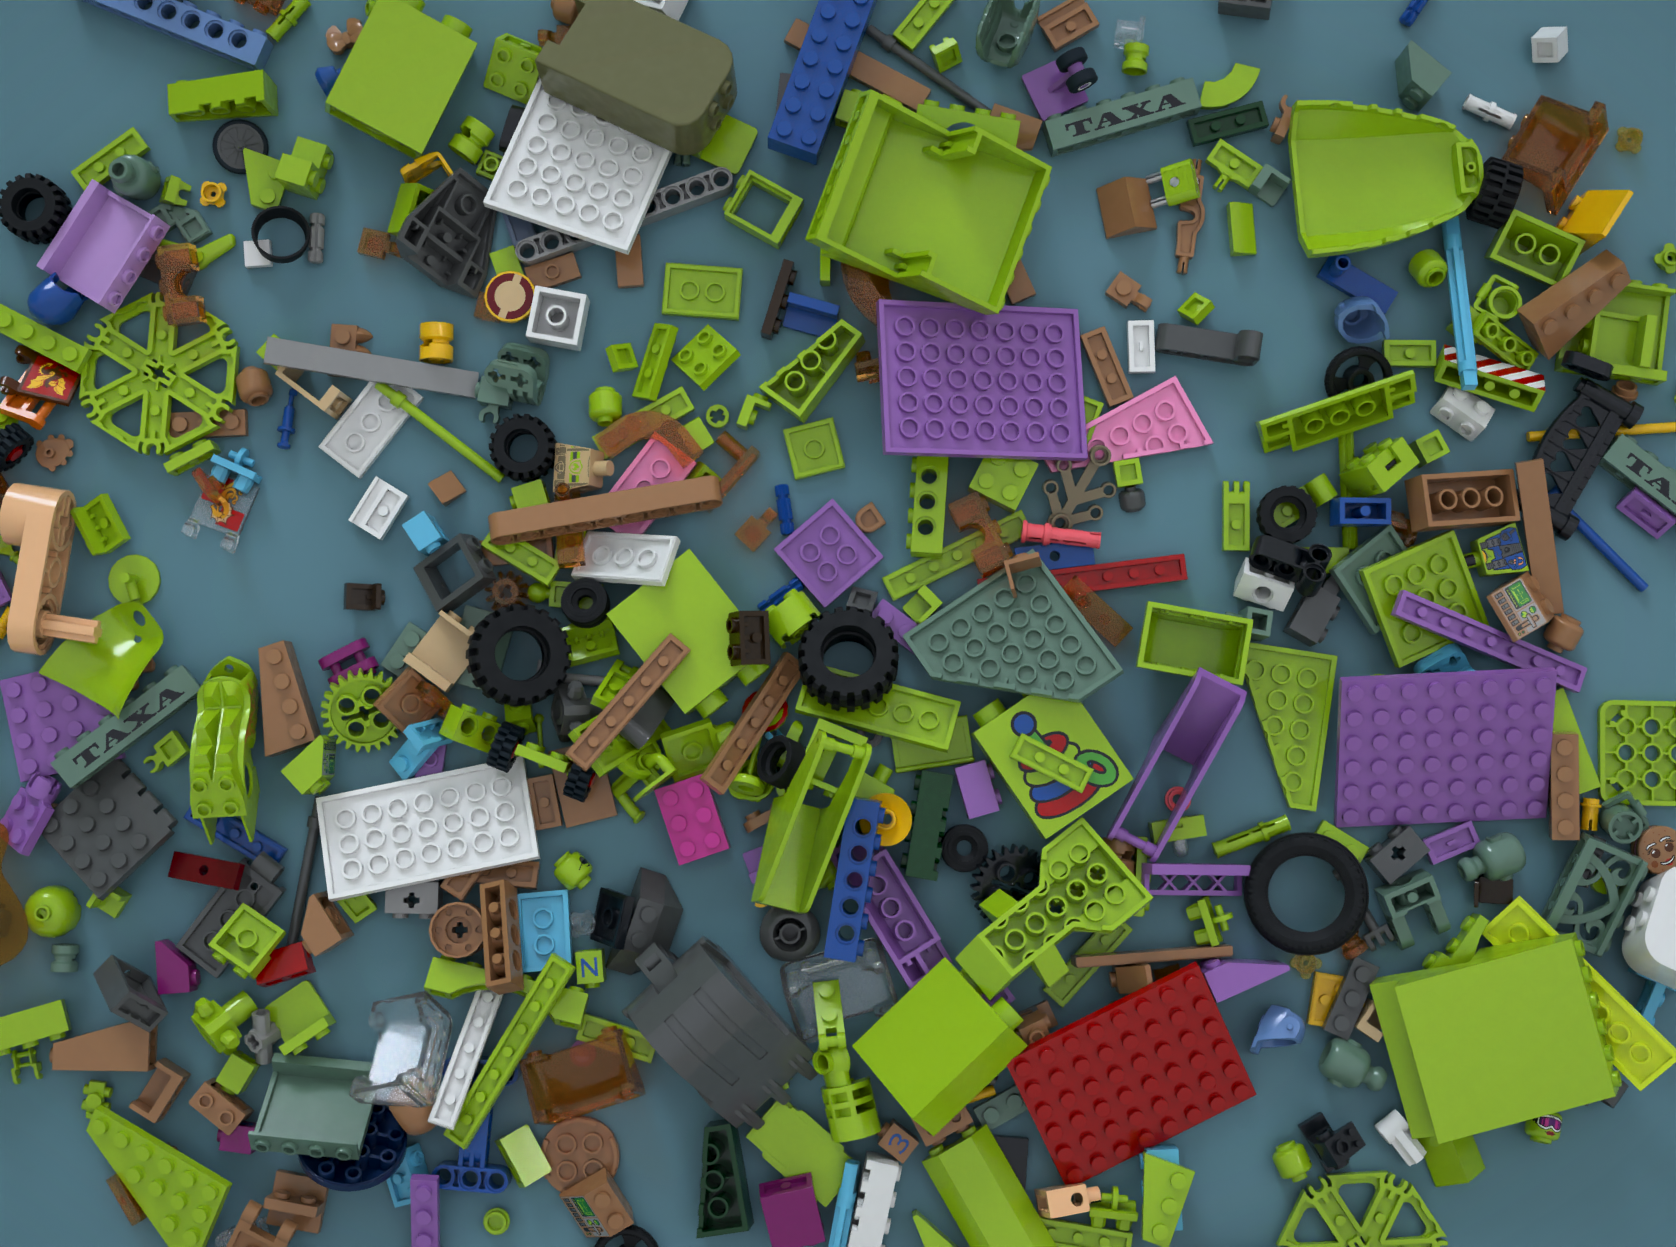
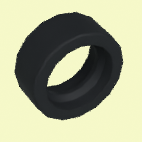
M783 735L774 736L768 740L758 756L757 774L760 779L779 789L788 788L806 755L804 747L801 743ZM786 751L787 754L783 767L776 773L777 763L781 755Z

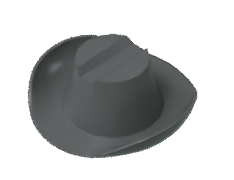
M772 907L764 916L760 926V941L764 950L772 958L780 961L793 962L807 957L815 950L820 940V926L810 910L805 914H798Z

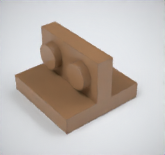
M282 1169L277 1170L273 1191L264 1200L263 1208L269 1209L266 1224L281 1227L285 1219L288 1218L299 1224L297 1230L318 1234L321 1232L329 1189L314 1182L307 1174Z

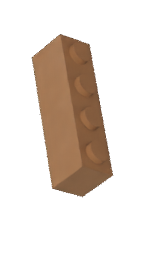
M1553 732L1548 788L1549 837L1551 840H1580L1579 734L1576 732Z

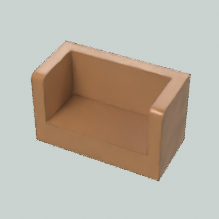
M167 1058L157 1060L154 1065L157 1067L139 1098L132 1101L129 1105L130 1109L154 1124L164 1119L191 1076V1073Z

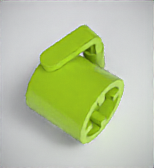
M1492 275L1488 282L1483 283L1477 292L1473 308L1479 313L1481 311L1488 312L1500 323H1506L1518 314L1517 309L1522 307V297L1518 292L1519 286L1499 275ZM1494 282L1503 285L1491 291Z

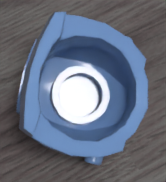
M1367 296L1351 297L1340 302L1335 308L1334 325L1347 342L1361 344L1370 343L1382 338L1386 340L1390 338L1388 321L1378 304Z
M1272 1004L1266 1013L1262 1015L1258 1023L1250 1052L1259 1055L1261 1048L1301 1044L1306 1030L1304 1020L1296 1013L1290 1011L1289 1008Z

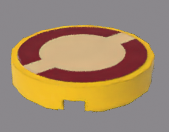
M506 271L499 273L486 286L484 295L486 307L493 317L499 321L510 324L518 323V321L525 320L530 316L535 287L529 278L520 272Z

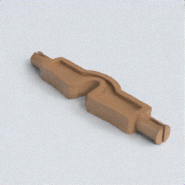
M1192 159L1194 167H1196L1195 172L1199 182L1200 198L1179 204L1180 211L1191 213L1194 217L1193 220H1180L1176 226L1175 257L1179 258L1176 273L1181 274L1182 272V275L1188 273L1189 259L1191 260L1194 256L1196 235L1200 231L1205 219V209L1201 201L1204 176L1200 175L1202 164L1200 159H1198L1197 165V159Z

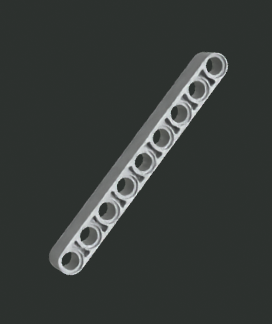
M717 167L657 189L651 201V204H654L656 209L652 213H646L641 227L727 196L734 187L730 170L725 167ZM719 177L728 179V183L724 186H717L715 181ZM695 186H702L704 188V192L700 195H693L691 190ZM671 195H678L680 197L679 202L676 204H669L667 199ZM550 229L519 241L516 245L515 253L522 265L528 267L571 252L574 253L595 244L582 239L572 240L570 235ZM555 239L559 241V245L555 249L547 248V243L550 240ZM532 248L535 250L531 258H523L522 255L526 249Z

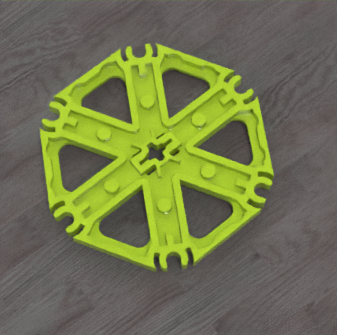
M153 292L118 309L115 314L111 313L99 319L107 327L105 328L101 324L95 323L94 326L100 330V335L98 337L87 335L88 340L94 343L93 346L84 341V347L93 351L81 372L79 400L82 401L80 403L81 406L84 408L93 406V411L86 415L87 418L92 420L90 421L91 423L138 453L142 454L143 452V454L150 456L152 446H156L157 455H169L220 429L221 427L214 424L213 420L220 424H225L226 421L219 416L222 410H227L230 413L233 412V409L225 404V402H230L236 406L237 386L235 380L239 369L240 347L237 346L239 343L235 339L226 341V337L232 334L233 331L225 322L179 293L176 295L170 292L169 300L163 302L164 295L161 292H156V294ZM143 312H150L147 350L120 332V327L124 322ZM190 313L209 326L210 332L177 348L179 318L182 314ZM101 356H109L132 371L99 389L95 387L96 364ZM218 359H224L227 362L226 387L221 393H214L187 376ZM150 367L156 370L163 369V373H165V376L170 378V380H167L164 377L157 378V375L153 370L150 369ZM172 397L202 417V423L199 427L176 438L170 435ZM143 399L140 435L131 436L113 424L112 416L114 413Z
M1386 1170L1326 1173L1325 1175L1328 1177L1330 1184L1323 1177H1317L1321 1182V1188L1314 1190L1308 1183L1306 1187L1309 1193L1312 1194L1311 1197L1302 1188L1276 1242L1277 1246L1284 1245L1287 1247H1356L1355 1242L1359 1247H1440L1448 1245L1445 1239L1438 1238L1447 1236L1410 1182L1408 1185V1181L1403 1178L1399 1185L1394 1186L1393 1180L1396 1175L1391 1172L1388 1173ZM1371 1183L1375 1188V1193L1360 1224H1358L1339 1195V1188L1344 1184ZM1403 1203H1410L1423 1221L1425 1232L1420 1236L1387 1238ZM1307 1208H1315L1336 1241L1297 1242L1295 1240L1294 1232Z

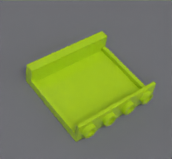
M1631 280L1602 309L1603 311L1634 316H1644L1647 314L1658 316L1650 368L1609 363L1614 367L1610 379L1629 380L1634 383L1655 386L1667 381L1668 371L1662 370L1670 297L1676 294V289L1668 288L1667 284L1655 283L1650 286L1643 285L1640 280ZM1584 328L1556 353L1555 372L1582 375L1564 368L1561 362L1566 351L1578 352V344L1583 336Z

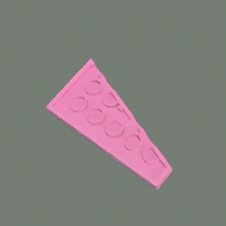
M1174 376L1087 423L1086 436L1089 428L1096 425L1092 438L1087 444L1088 459L1085 461H1071V470L1086 467L1090 461L1089 451L1097 444L1104 445L1110 450L1111 460L1109 463H1113L1114 461L1212 445L1213 441L1180 382ZM1102 450L1095 452L1096 459L1103 457ZM1044 460L1050 473L1059 472L1055 467L1056 460ZM1061 461L1059 464L1060 469H1066L1068 466L1067 461Z

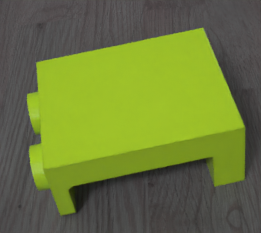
M1601 310L1583 327V336L1578 344V352L1608 363L1650 368L1658 316L1649 314L1634 316Z

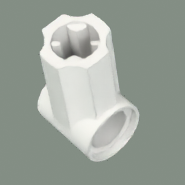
M1396 1109L1374 1125L1383 1139L1394 1147L1408 1166L1420 1162L1427 1153L1418 1139H1412L1408 1123Z

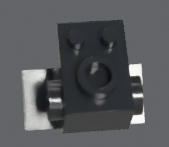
M1318 1112L1298 1125L1327 1173L1334 1169L1338 1170L1345 1167L1349 1163L1350 1157L1366 1145L1352 1121L1333 1131L1323 1113Z

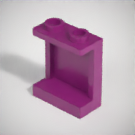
M811 1172L759 1184L760 1201L772 1247L815 1246L821 1242H826L824 1225L821 1221Z

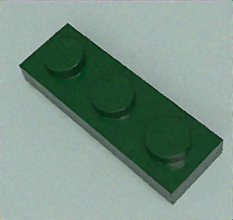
M1263 101L1188 119L1186 122L1193 147L1218 141L1220 138L1226 139L1265 129L1269 126Z

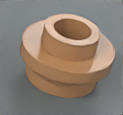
M1619 380L1611 389V392L1628 402L1634 401L1638 397L1637 385L1629 380Z

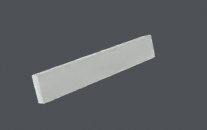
M491 990L475 992L429 1115L428 1123L454 1131L504 994L499 995Z

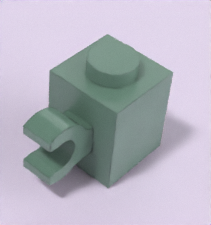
M485 376L481 377V382H477L475 387L477 401L482 406H487L480 411L479 420L481 423H484L486 415L493 414V424L497 425L500 422V409L512 411L513 400L507 393L508 388L491 385L487 382Z
M1248 606L1238 611V614L1225 612V615L1254 620L1251 640L1260 642L1270 637L1274 611Z

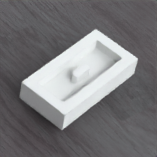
M1154 320L1127 321L1128 374L1155 373Z

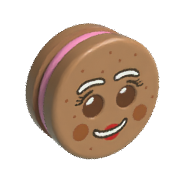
M1652 825L1642 831L1638 839L1631 842V854L1639 856L1648 862L1647 873L1660 874L1676 867V830L1667 826Z

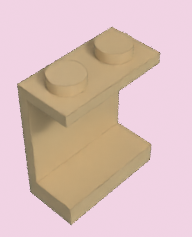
M277 366L278 370L275 375L336 420L352 402L350 397L334 385H331L319 401L296 383L304 370Z
M441 610L438 613L440 617L412 653L408 652L403 661L448 693L469 665V661L466 659V650L469 649V637L475 630L473 626L467 629L461 625L462 618L453 611L449 610L446 614Z

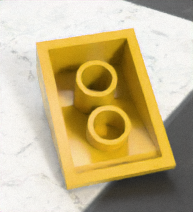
M1588 190L1581 196L1576 195L1568 206V209L1571 210L1568 216H1563L1555 227L1586 241L1579 254L1581 255L1607 236L1634 192L1631 190Z

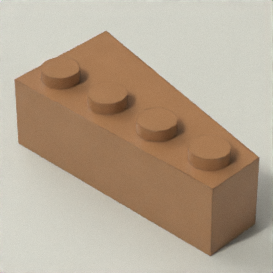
M286 640L258 648L265 757H275L308 746L321 735L292 642Z

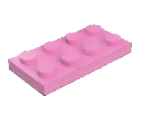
M655 432L609 493L686 480L697 466V463ZM655 519L611 526L609 528L616 533L644 534Z

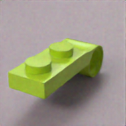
M1325 473L1299 488H1302L1308 495H1311L1316 508L1338 495ZM1283 502L1274 510V520L1283 528L1299 519V511L1292 503Z

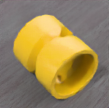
M446 322L420 323L419 338L423 341V344L419 346V361L430 364L452 363L454 347L450 345V342L454 340V325Z

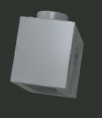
M430 881L386 890L385 913H392V918H408L409 914H419V919H432L436 911L443 907V889L440 888L443 881ZM414 895L416 898H419V903L414 904V902L409 901V897Z

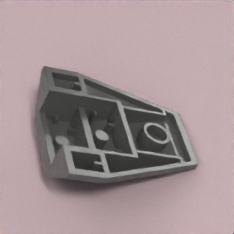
M461 167L457 168L405 218L395 238L401 258L440 287L473 299L477 298L487 277L489 253L491 252L497 213L496 210L487 208L483 204L488 189Z

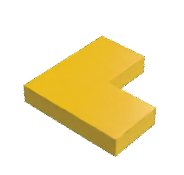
M1314 971L1306 1020L1307 1024L1323 1026L1344 976Z

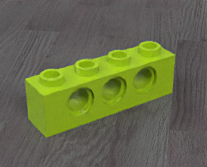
M912 457L911 473H916L915 483L910 482L909 498H914V508L908 509V523L912 524V533H907L906 549H911V557L942 559L949 457ZM925 474L935 475L936 480L931 484L923 482L922 477ZM924 499H931L935 504L931 509H924L920 506V503ZM923 524H929L932 526L933 531L928 535H923L918 529Z

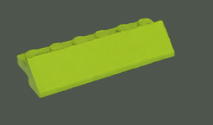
M1404 371L1255 422L1264 453L1289 445L1292 451L1295 452L1393 419V410L1416 403L1414 392H1417L1414 371Z

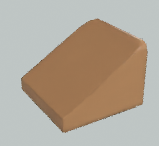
M451 470L428 483V486L444 506L449 505L466 492Z

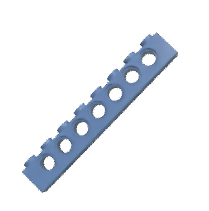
M81 0L251 70H264L274 47L267 38L268 35L255 28L253 31L245 29L242 23L230 19L229 22L225 21L214 11L207 9L206 12L198 10L195 4L183 0L182 3L176 0ZM153 2L149 9L144 10L147 3ZM171 12H176L173 18L167 19ZM195 21H200L196 28L191 29V25ZM223 30L219 38H214L216 32ZM247 40L243 47L237 48L240 41Z

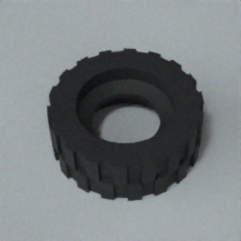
M1284 485L1268 492L1261 499L1260 505L1256 510V522L1259 524L1260 532L1292 544L1304 539L1312 532V528L1316 525L1315 520L1318 513L1316 512V504L1312 501L1311 495H1308L1302 488L1299 489L1292 485L1290 487ZM1289 502L1297 507L1299 520L1296 525L1290 528H1283L1275 522L1274 510L1279 504Z

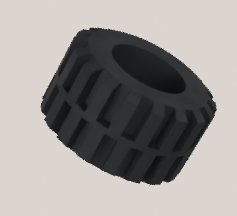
M1489 157L1483 164L1484 178L1479 194L1467 207L1466 217L1467 220L1499 229L1508 220L1521 191L1524 173L1521 165Z
M25 173V178L21 175L15 176L16 181L12 182L9 180L6 183L7 189H1L0 194L3 195L2 199H0V217H2L0 221L10 232L26 242L30 241L38 245L40 242L43 244L50 243V238L54 239L72 211V208L68 206L71 204L70 199L60 187L42 175L36 174L34 176L31 173ZM44 197L45 207L42 214L34 220L26 221L25 211L28 204L36 198Z
M513 414L511 419L508 417L504 418V423L502 425L498 423L495 426L496 432L490 435L492 443H489L490 457L494 461L495 466L507 477L517 482L518 480L522 482L535 481L541 475L545 477L548 474L547 470L550 467H554L555 443L557 441L554 438L553 432L539 418L532 417L530 414H524V416ZM524 434L534 436L538 442V449L534 457L526 462L514 461L510 456V446L513 440Z

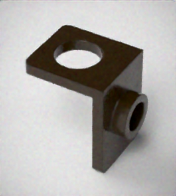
M1478 876L1475 880L1474 907L1478 908L1479 903L1510 904L1513 901V879L1491 881L1483 876Z

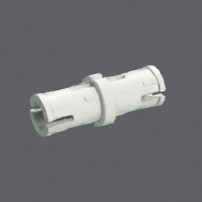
M1472 94L1467 96L1462 106L1463 110L1483 117V121L1488 122L1490 120L1508 130L1511 129L1517 117V114L1497 107V103L1493 101L1490 103Z

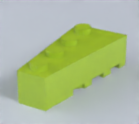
M263 69L191 81L179 80L176 83L167 84L168 112L176 122L278 116L277 85Z

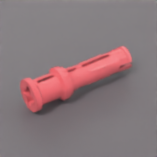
M1023 520L1020 543H1025L1026 541L1039 542L1043 546L1050 545V543L1099 549L1101 532L1052 527V524L1047 522L1042 525L1028 523L1027 520Z

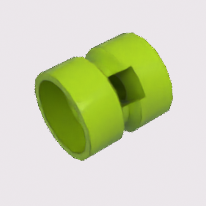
M467 115L460 125L461 133H455L447 146L462 159L476 165L483 154L482 147L489 146L495 137V133L476 118Z

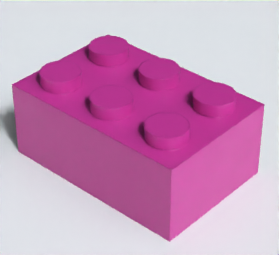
M702 774L654 790L679 866L731 848L712 789L700 780Z

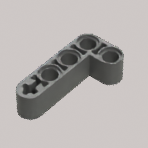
M1161 323L1158 324L1155 351L1163 354L1240 366H1254L1260 360L1263 333L1255 330H1241L1238 334Z

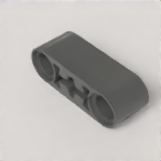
M659 687L619 734L639 750L653 735L675 701L662 687Z

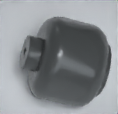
M1136 486L1125 487V490L1121 491L1118 495L1120 507L1123 511L1137 512L1146 505L1144 491L1136 488Z

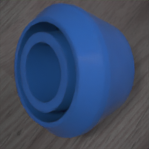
M334 66L319 67L315 72L316 79L327 97L342 70L341 68L336 70Z

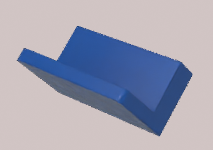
M790 292L783 327L820 337L837 323L840 305Z

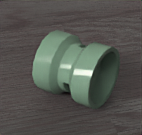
M52 944L51 953L54 955L55 960L51 962L50 971L77 972L78 962L74 958L79 953V944Z

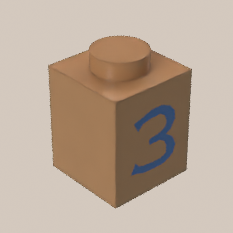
M893 1118L890 1123L885 1122L881 1126L882 1130L877 1133L879 1136L877 1143L903 1164L919 1144V1139Z

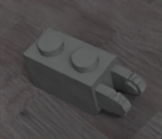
M1332 575L1325 578L1316 596L1304 597L1302 595L1283 630L1286 634L1309 647L1324 640L1328 633L1326 626L1329 620L1333 621L1340 611V607L1337 606L1341 600L1337 596L1340 587Z

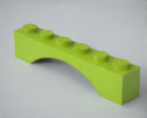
M441 955L440 958H432L424 985L426 994L452 1000L463 994L479 990H490L486 988L485 969L482 968V965L467 961L466 964L458 963L455 958ZM523 974L524 990L512 993L526 997L535 981H533V977ZM576 986L563 989L548 1014L555 1025L581 1031L589 1002V994L584 993V989Z

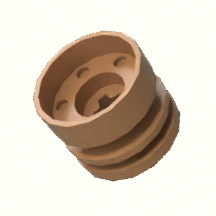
M465 902L448 903L438 909L432 917L429 926L430 941L435 949L444 956L452 958L473 956L482 950L481 909L474 904ZM461 922H463V927L468 928V932L463 933L462 938L460 933L455 931L456 927H460Z

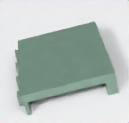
M274 1053L271 1060L273 1073L254 1131L248 1132L251 1150L263 1153L268 1151L281 1152L286 1155L302 1154L315 1158L332 1157L344 1161L350 1159L359 1160L382 1079L380 1064L303 1055L295 1056L293 1054L284 1056L283 1053Z

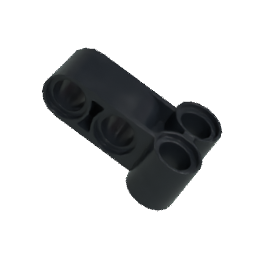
M1260 535L1254 541L1249 556V563L1258 570L1295 582L1296 590L1304 597H1314L1325 580V570L1332 558V552L1327 546L1319 543L1313 544L1308 550L1268 535Z

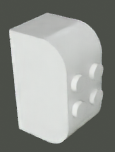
M1673 867L1647 879L1636 892L1635 899L1631 904L1633 906L1631 915L1626 918L1623 926L1625 934L1622 940V953L1627 964L1635 972L1675 990L1676 867Z

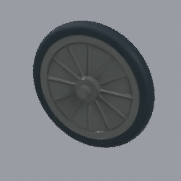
M237 119L226 122L217 130L213 138L212 146L216 160L223 168L232 173L246 174L243 155L244 148L268 156L269 145L266 135L256 124L247 120Z

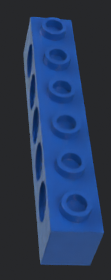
M855 797L845 820L823 956L825 958L855 963L858 956H863L865 940H860L862 929L867 930L869 914L865 913L866 903H871L873 887H869L870 876L875 877L877 861L873 860L874 850H879L882 836L877 834L878 823H884L886 808L881 807L882 801ZM858 820H868L871 824L870 832H859L857 829ZM855 846H863L866 849L867 856L865 859L859 860L853 856L852 851ZM852 872L859 873L863 879L862 884L853 886L849 882V874ZM854 899L858 903V910L856 912L847 911L844 906L845 900ZM845 925L852 927L854 937L850 939L844 938L840 933V928Z

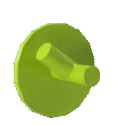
M135 554L119 559L112 566L108 582L111 593L121 603L136 601L143 605L151 601L158 593L161 579L160 572L154 562L147 557Z

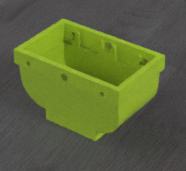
M1147 601L1135 667L1193 677L1198 668L1201 667L1233 685L1242 686L1254 620Z

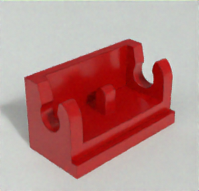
M302 941L275 949L269 955L271 957L270 961L257 975L256 982L257 985L266 988L314 973L316 970L312 956L306 951Z

